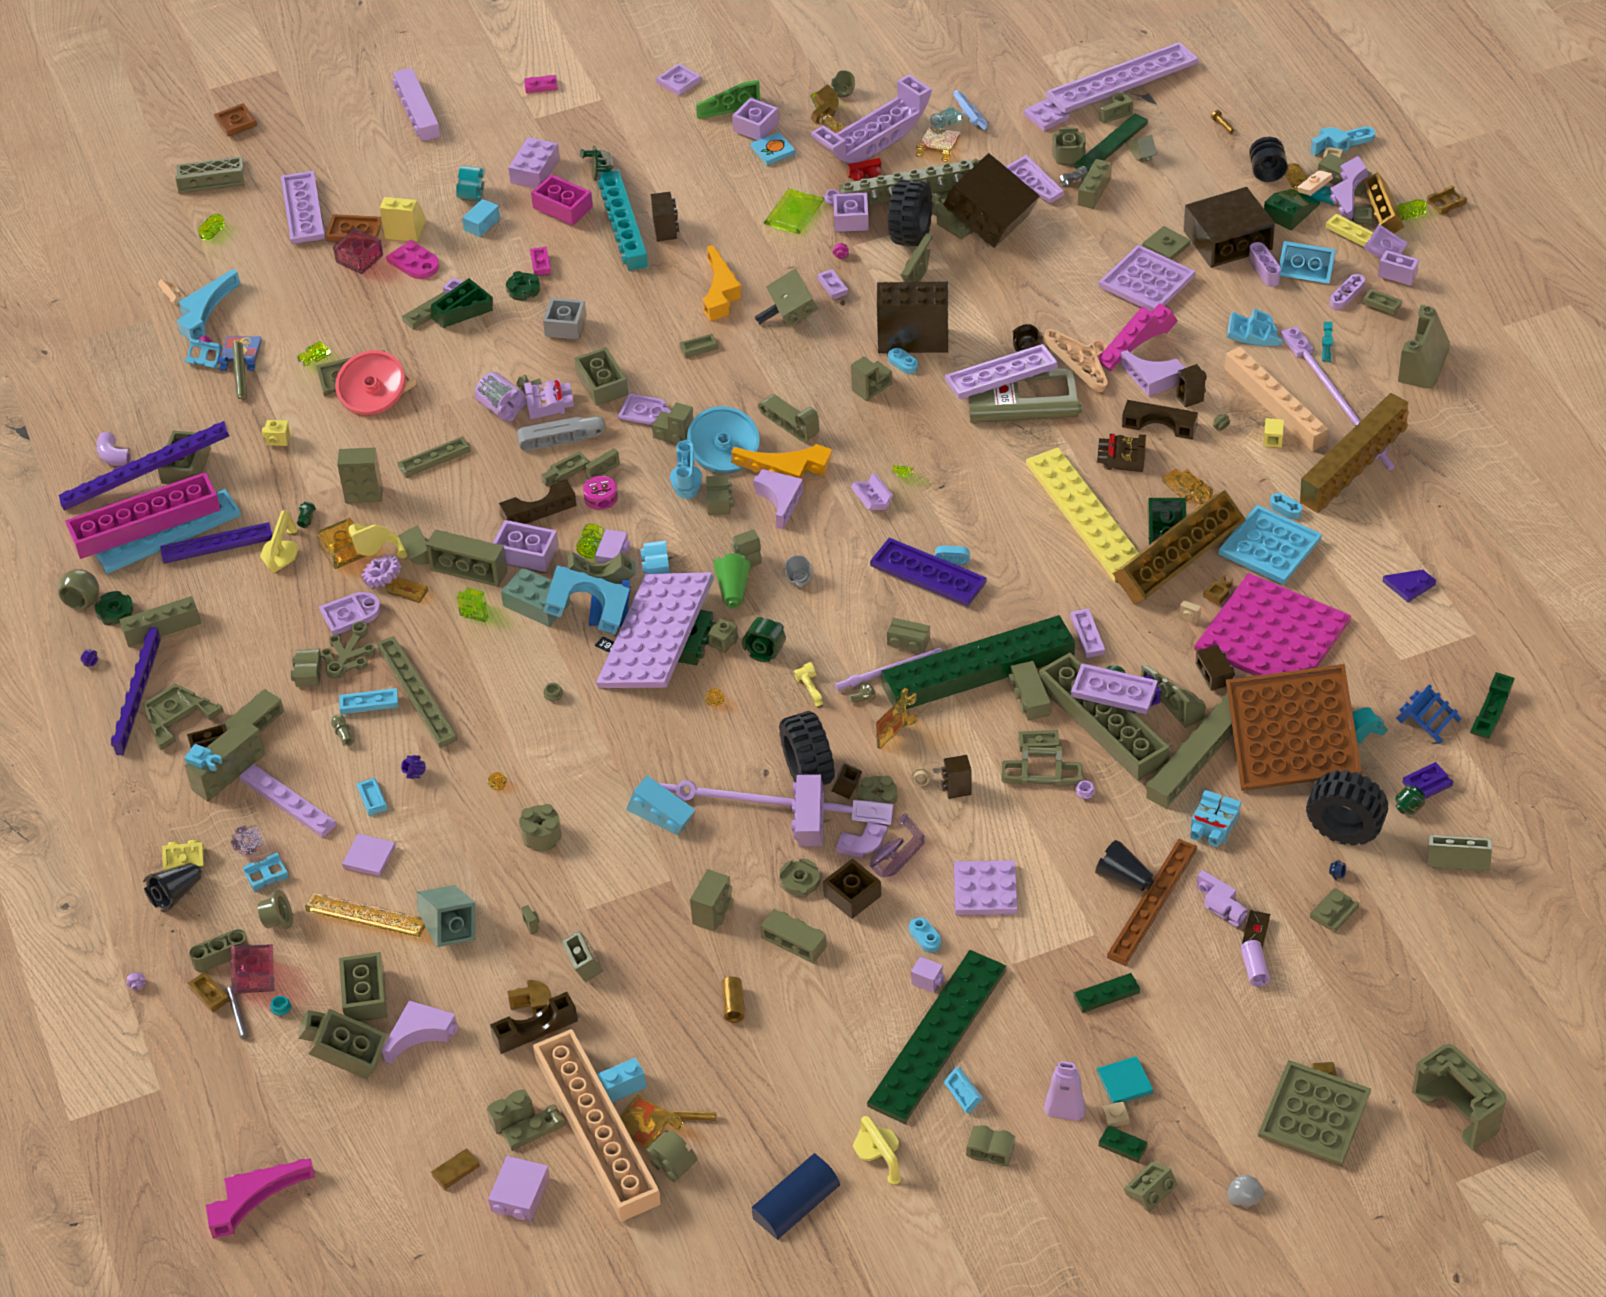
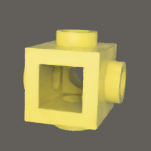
M267 420L265 427L262 428V437L265 438L266 445L288 446L291 435L288 420Z

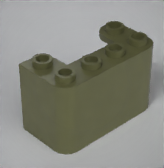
M1445 1044L1417 1062L1412 1093L1425 1103L1435 1102L1444 1096L1472 1123L1464 1129L1462 1134V1140L1472 1151L1499 1132L1506 1103V1094L1457 1047Z

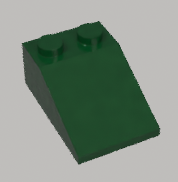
M1288 189L1273 193L1264 202V210L1274 223L1292 231L1320 205V201L1299 193L1297 190Z
M1148 498L1149 545L1186 517V498Z

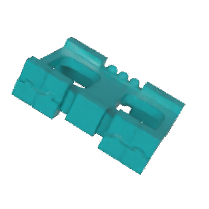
M1329 321L1323 323V331L1325 332L1324 337H1322V361L1331 362L1330 347L1333 346V322Z

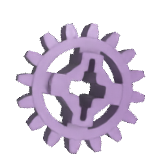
M384 554L383 557L379 555L377 559L371 560V564H366L367 568L362 570L363 574L361 576L367 586L370 588L375 586L377 589L380 585L384 587L385 583H391L392 578H397L396 574L401 572L399 570L401 565L393 554L389 556Z

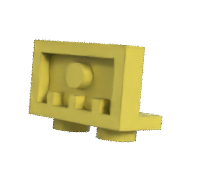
M189 840L187 844L169 842L167 843L168 845L162 846L163 870L186 863L196 864L199 868L205 867V845L199 840Z

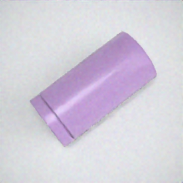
M1256 940L1243 943L1240 949L1250 984L1252 986L1267 984L1270 981V975L1261 943Z

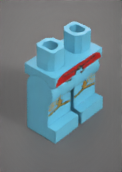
M1205 790L1199 807L1192 817L1190 838L1198 841L1202 836L1207 837L1208 843L1215 847H1218L1221 842L1225 843L1240 816L1241 801L1226 796L1222 800V795Z

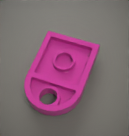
M409 240L386 256L388 263L415 279L429 278L439 269L437 256L413 240Z

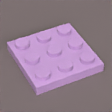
M1015 860L954 861L955 915L1017 914Z

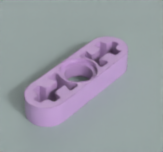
M1360 274L1351 275L1331 295L1330 307L1335 310L1345 308L1364 288V276Z

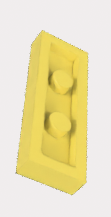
M1335 214L1326 222L1325 228L1363 247L1373 234L1372 231L1338 214Z

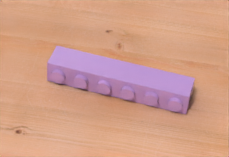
M412 67L393 72L394 79H392L394 89L397 91L398 98H401L402 106L405 107V112L410 119L411 126H414L416 136L419 135L421 141L440 137L438 122Z

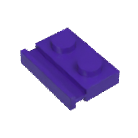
M1437 762L1403 777L1402 781L1405 786L1416 785L1426 796L1424 799L1453 786V780L1448 778L1447 773Z

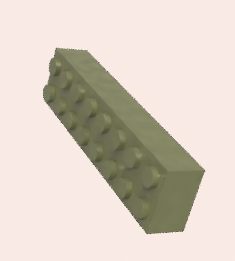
M1071 653L1039 670V676L1046 693L1137 781L1167 764L1169 760V746L1131 710L1071 697V690L1082 664Z

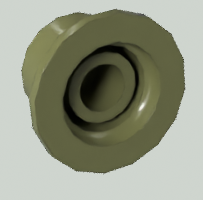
M275 890L272 893V898L258 903V914L265 928L269 929L281 925L284 929L292 927V909L283 891Z

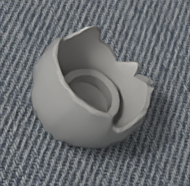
M796 555L786 561V577L792 585L804 587L810 582L813 577V568L808 559L802 555Z
M1250 1175L1236 1177L1230 1183L1227 1191L1229 1203L1235 1206H1243L1245 1209L1257 1205L1259 1199H1263V1196L1266 1194L1259 1181Z

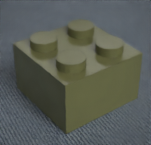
M707 869L690 898L693 925L714 932L718 925H722L725 913L732 908L734 901L731 894L730 876Z

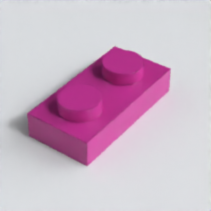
M556 75L524 78L526 93L558 90Z
M547 246L530 249L534 274L538 276L551 274Z

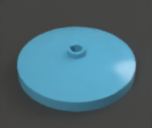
M726 406L706 409L693 419L688 428L687 440L693 443L694 460L701 467L709 471L733 473L745 468L731 463V452L734 447L758 452V429L753 420L738 409Z

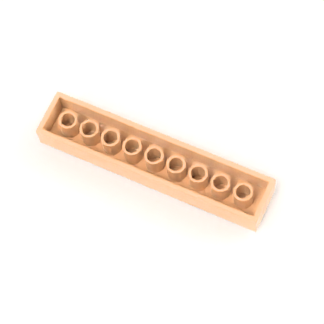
M570 1029L534 1044L535 1060L620 1222L661 1205L659 1189L574 1031Z

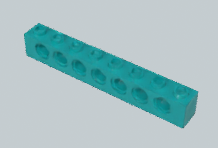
M619 169L599 173L600 180H597L598 188L602 190L601 197L602 200H605L604 206L605 210L608 211L609 222L612 221V232H616L614 233L615 241L619 243L618 250L621 254L623 265L626 264L628 271L648 267L647 253Z

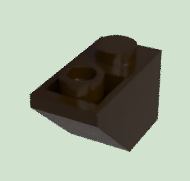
M843 761L831 791L850 799L859 782L862 770Z

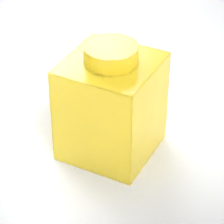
M1266 418L1264 447L1282 448L1283 419Z

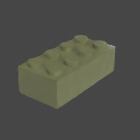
M436 529L426 544L431 571L496 587L500 586L508 572L504 546Z
M242 718L206 747L212 750L213 755L216 754L222 758V764L214 763L217 768L216 771L209 770L206 765L200 769L186 764L185 768L191 789L208 802L251 765L259 761L265 755L259 729Z

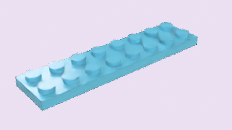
M226 489L216 492L221 511L94 555L106 574H109L161 551L160 546L187 540L241 516L240 509Z

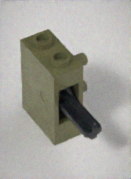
M796 268L766 286L775 305L755 316V320L758 324H761L780 312L790 327L798 321L806 319L808 315L819 309Z

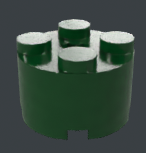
M757 617L742 638L743 649L745 651L748 650L751 653L750 657L759 662H770L771 659H775L786 641L783 624L767 618Z

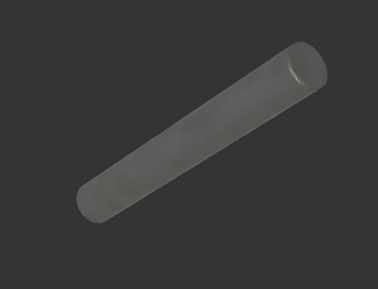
M230 986L226 989L240 1038L244 1040L248 1038V1032L235 988Z

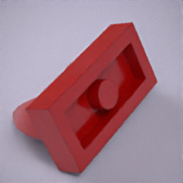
M875 158L848 164V178L852 177L854 181H859L865 178V174H868L870 178L881 176V159Z

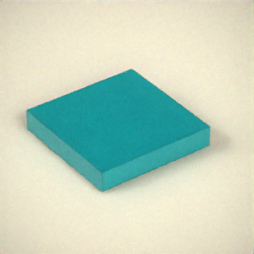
M1137 1056L1097 1068V1074L1112 1104L1125 1103L1153 1094V1088Z

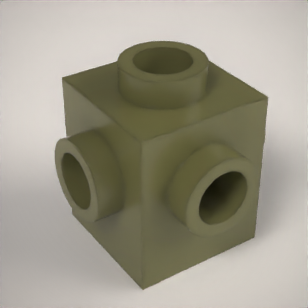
M723 619L714 624L708 633L709 645L724 653L732 645H735L739 638L737 625Z

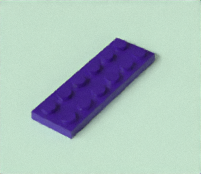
M890 537L870 560L871 567L967 607L987 583V577Z

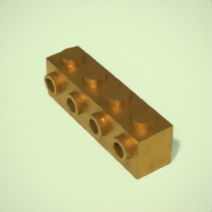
M1378 172L1363 180L1366 188L1365 192L1371 200L1369 203L1375 210L1374 215L1379 221L1378 225L1383 226L1393 234L1403 229L1404 224L1385 180Z

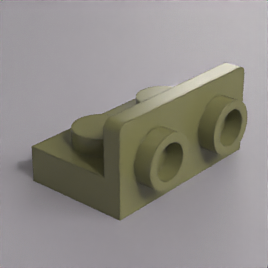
M1152 1161L1124 1188L1126 1196L1141 1201L1145 1211L1150 1212L1177 1186V1182L1171 1168Z

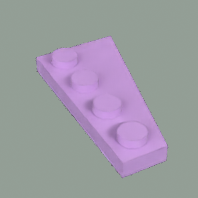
M1027 155L1006 166L1040 195L1039 198L1051 204L1064 196V191Z

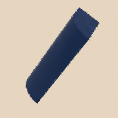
M816 1153L812 1154L752 1206L753 1220L778 1240L840 1186L837 1175Z

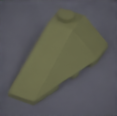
M1143 664L1141 666V677L1150 675L1153 680L1158 681V687L1161 689L1160 701L1184 728L1205 718L1206 705L1202 699H1199L1193 692L1148 665Z

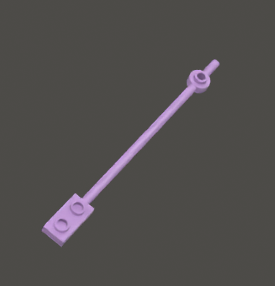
M1296 326L1281 331L1282 339L1297 358L1302 356L1305 358L1356 426L1360 419L1311 356L1313 347L1299 328ZM1386 447L1384 452L1376 458H1380L1386 468L1392 470L1395 466L1387 456L1388 447Z
M683 780L678 785L659 783L668 791L676 793L682 800H690L695 795L791 807L792 802L795 801L792 798L699 788L691 780ZM685 786L690 788V793L684 791ZM856 799L853 800V806L824 802L825 811L851 813V820L892 824L894 804Z

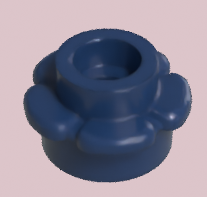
M1340 860L1331 863L1329 868V874L1332 875L1334 880L1337 878L1343 879L1346 874V863Z

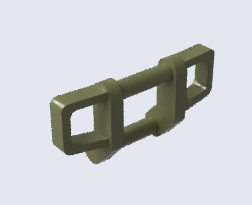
M1022 745V760H1005L1002 762L1001 781L1003 783L1020 785L1039 783L1055 784V786L1078 785L1081 782L1082 764L1062 762V746H1056V748H1037ZM1028 755L1056 756V775H1028ZM1007 768H1022L1021 777L1008 776L1005 774V770ZM1062 769L1078 771V776L1076 778H1061Z

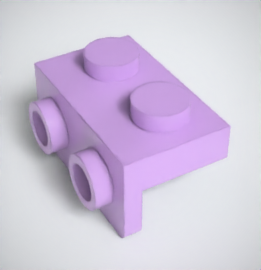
M876 473L871 474L869 481L853 482L851 487L865 507L871 511L887 510L893 497Z

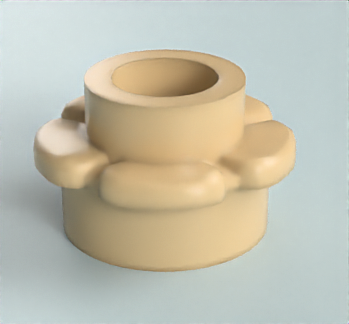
M918 768L911 774L915 785L920 787L926 786L931 777V773L924 768Z

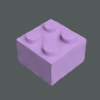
M749 98L732 115L733 131L755 140L765 138L779 124L778 108L753 98Z
M867 193L833 194L835 232L869 230Z

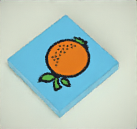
M780 132L750 143L751 149L766 165L795 155V149Z

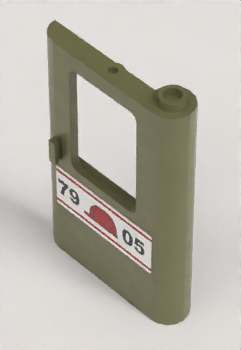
M1071 368L1053 369L1049 372L1021 379L1065 378L1068 384V396L1020 398L1017 382L969 396L970 423L1078 417L1079 413H1082V404L1078 402L1073 370Z

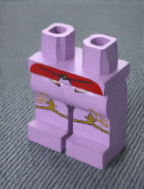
M560 379L533 386L531 382L524 383L530 419L555 415L559 412L564 414L565 408L574 406L570 383L560 384Z

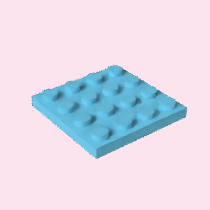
M1256 505L1245 518L1246 521L1238 526L1220 547L1218 555L1284 585L1321 541L1322 534Z

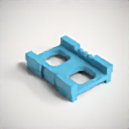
M190 338L189 342L191 343L187 359L185 358L184 362L218 368V357L222 349L221 344ZM193 347L201 348L199 358L191 357ZM209 350L217 351L215 361L207 360Z
M278 853L267 856V860L264 859L263 862H257L256 865L253 862L243 866L244 873L254 892L265 888L266 884L274 883L275 880L279 882L289 878L288 872L282 864ZM279 864L282 871L271 874L269 867ZM261 872L263 879L253 882L250 875Z

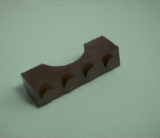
M1127 400L1122 414V427L1140 430L1148 424L1159 423L1170 427L1175 437L1193 440L1198 423V412Z
M567 479L550 485L549 493L538 501L526 502L514 497L499 503L503 521L507 520L527 524L577 506L575 492Z
M568 992L548 999L545 1007L531 1018L514 1020L508 1016L490 1024L492 1039L500 1054L506 1053L578 1022L576 1006Z

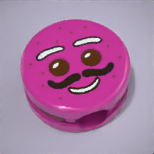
M596 476L584 484V500L590 508L603 510L610 508L617 502V485L613 479L606 476Z

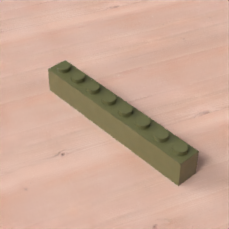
M1228 693L1224 695L1219 705L1214 706L1211 714L1202 720L1199 728L1192 731L1190 738L1186 742H1182L1179 750L1170 756L1167 764L1159 768L1157 775L1147 782V799L1167 809L1233 734Z

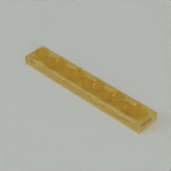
M313 892L305 904L307 912L415 937H420L426 927L419 916Z

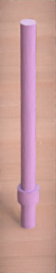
M937 648L858 676L856 674L849 676L847 680L835 683V688L838 691L850 686L852 688L859 686L862 682L881 676V670L942 652V649Z

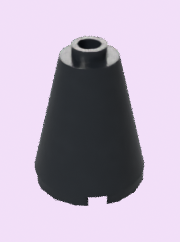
M1114 840L1104 851L1107 854L1104 859L1100 858L1095 873L1100 877L1140 891L1149 890L1154 883L1153 873L1122 842Z
M186 863L150 874L143 880V883L146 882L147 885L144 888L145 894L155 908L160 906L162 908L160 911H169L200 880L201 870L196 864Z

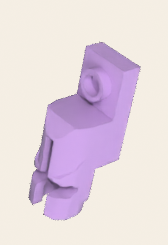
M1202 870L1197 876V888L1202 893L1207 894L1204 907L1223 920L1230 918L1229 924L1236 928L1240 927L1248 915L1246 913L1248 909L1236 901V889Z

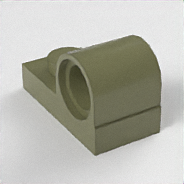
M1115 93L1112 104L1101 107L1100 120L1102 123L1132 115L1133 100L1126 93Z

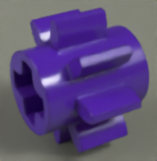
M407 755V759L403 760L401 770L407 774V779H420V775L424 774L426 764L420 760L421 756Z

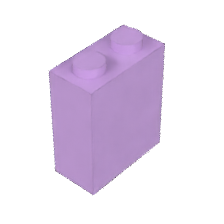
M506 1156L488 1198L490 1210L498 1215L505 1214L513 1216L518 1220L532 1221L550 1179L548 1166Z

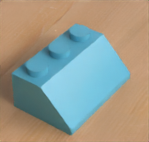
M1284 241L1279 264L1281 268L1280 276L1329 284L1337 250Z

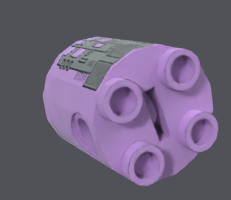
M497 372L486 374L479 381L475 389L476 400L489 411L496 414L498 418L511 422L527 403L523 391Z

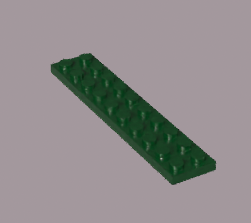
M968 951L867 1101V1107L906 1124L1007 971V965L975 951Z

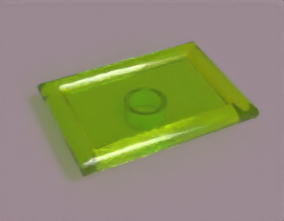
M788 188L765 219L764 224L800 234L824 201V197Z

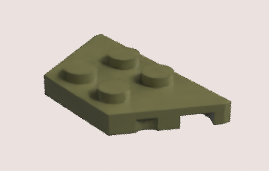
M925 234L917 249H914L911 259L907 260L906 266L901 273L903 282H920L927 272L930 249H927V246L933 238L932 234Z

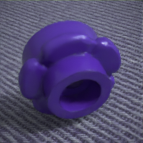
M87 649L83 652L80 660L84 666H94L97 663V651Z

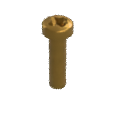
M1215 110L1211 114V119L1217 120L1229 134L1235 131L1222 117L1220 110Z

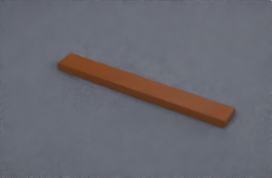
M1178 839L1156 874L1153 885L1145 892L1109 950L1107 959L1124 966L1128 964L1196 853V845Z

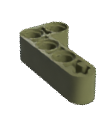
M771 394L758 404V409L762 415L801 442H807L819 433V416L813 407H807L800 412L775 394Z

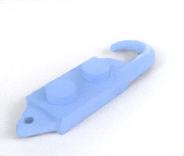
M955 90L953 95L962 107V112L970 118L969 121L974 126L979 125L985 130L988 122L977 108L968 102L967 97L963 93Z

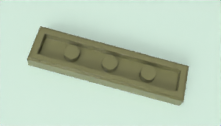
M462 436L397 462L404 477L407 478L469 453L471 449Z

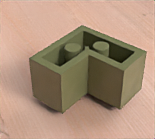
M863 356L851 364L852 391L865 401H868L892 385V371L879 361L873 363Z
M676 402L670 413L661 411L652 424L653 438L674 444L687 440L688 428L694 419L693 407Z

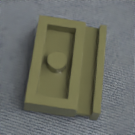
M1334 888L1310 913V918L1325 928L1332 929V932L1335 933L1359 908V902L1352 901L1351 897Z

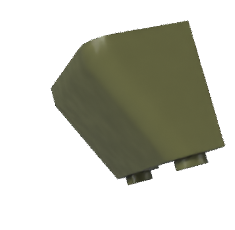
M1421 304L1418 312L1419 319L1415 340L1407 341L1402 349L1398 382L1421 388H1432L1438 379L1448 354L1450 341L1436 310L1431 306Z

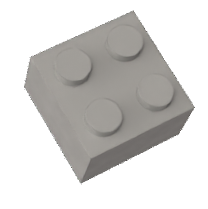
M551 298L543 319L545 336L579 340L587 317L585 301Z

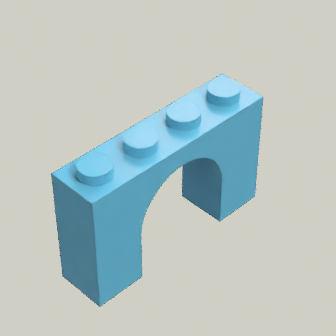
M557 565L543 612L561 617L567 598L571 594L587 592L594 595L602 606V614L597 629L615 635L620 624L629 588Z

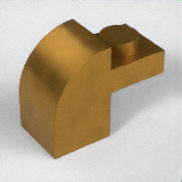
M827 84L815 94L814 101L819 107L813 111L811 120L814 123L819 120L823 121L827 116L832 119L836 113L839 104L838 95Z
M527 980L528 987L507 991L511 1010L531 1006L533 1016L538 1014L545 1007L548 999L551 998L547 985L537 980Z

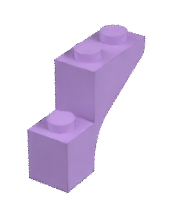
M1359 156L1340 166L1342 171L1340 176L1343 181L1330 188L1332 202L1334 205L1338 204L1341 216H1345L1348 220L1354 218L1355 188L1363 179L1368 177L1367 168Z

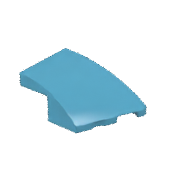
M1255 308L1249 318L1235 312L1231 313L1227 338L1258 346H1280L1283 342L1282 339L1278 338V330L1273 323L1271 315Z

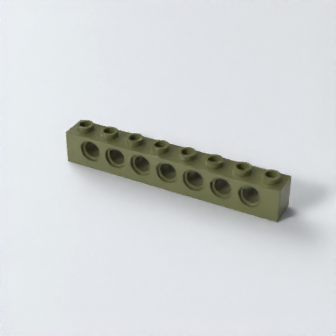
M961 160L955 163H945L918 170L913 169L902 173L897 172L886 176L881 175L870 179L839 184L840 194L867 193L868 206L890 202L894 185L901 179L924 180L929 184L931 194L948 191L973 168L971 160Z

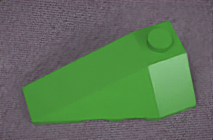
M759 80L740 83L697 103V119L736 112L749 98L761 101Z

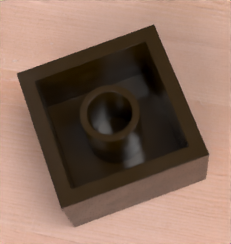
M671 191L650 194L657 242L677 239L676 232H679V223L675 221L678 219V211L674 209L676 208L675 198H672Z
M852 858L823 880V894L825 898L853 919L881 897V881Z

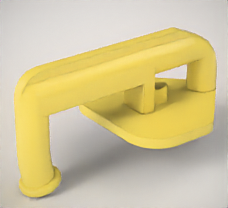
M281 511L272 539L264 545L261 553V559L272 573L293 562L298 552L296 542L282 540L286 528L289 534H293L298 530L287 511Z
M352 524L348 529L358 554L372 556L379 551L384 542L395 544L399 558H406L408 556L398 535L389 532L384 526Z
M862 1117L860 1121L861 1129L853 1143L854 1151L864 1161H871L883 1156L889 1166L888 1182L892 1185L898 1184L901 1178L899 1175L898 1159L894 1154V1151L899 1146L897 1137L890 1129L876 1127L870 1117Z

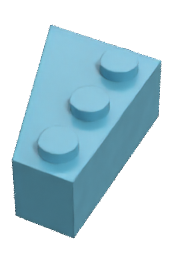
M648 775L633 791L626 809L676 835H679L690 822L695 812L694 808Z

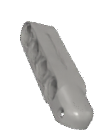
M599 416L584 419L582 417H574L520 428L517 431V438L520 449L530 451L600 436L605 431L606 425L604 419Z

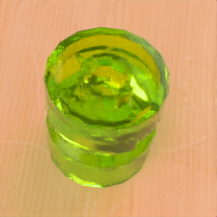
M594 523L584 526L576 545V550L581 556L591 559L595 558L605 532L604 528Z

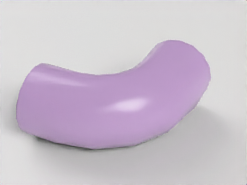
M108 432L99 434L97 454L102 461L118 467L131 462L129 449L114 447L116 438L113 434Z

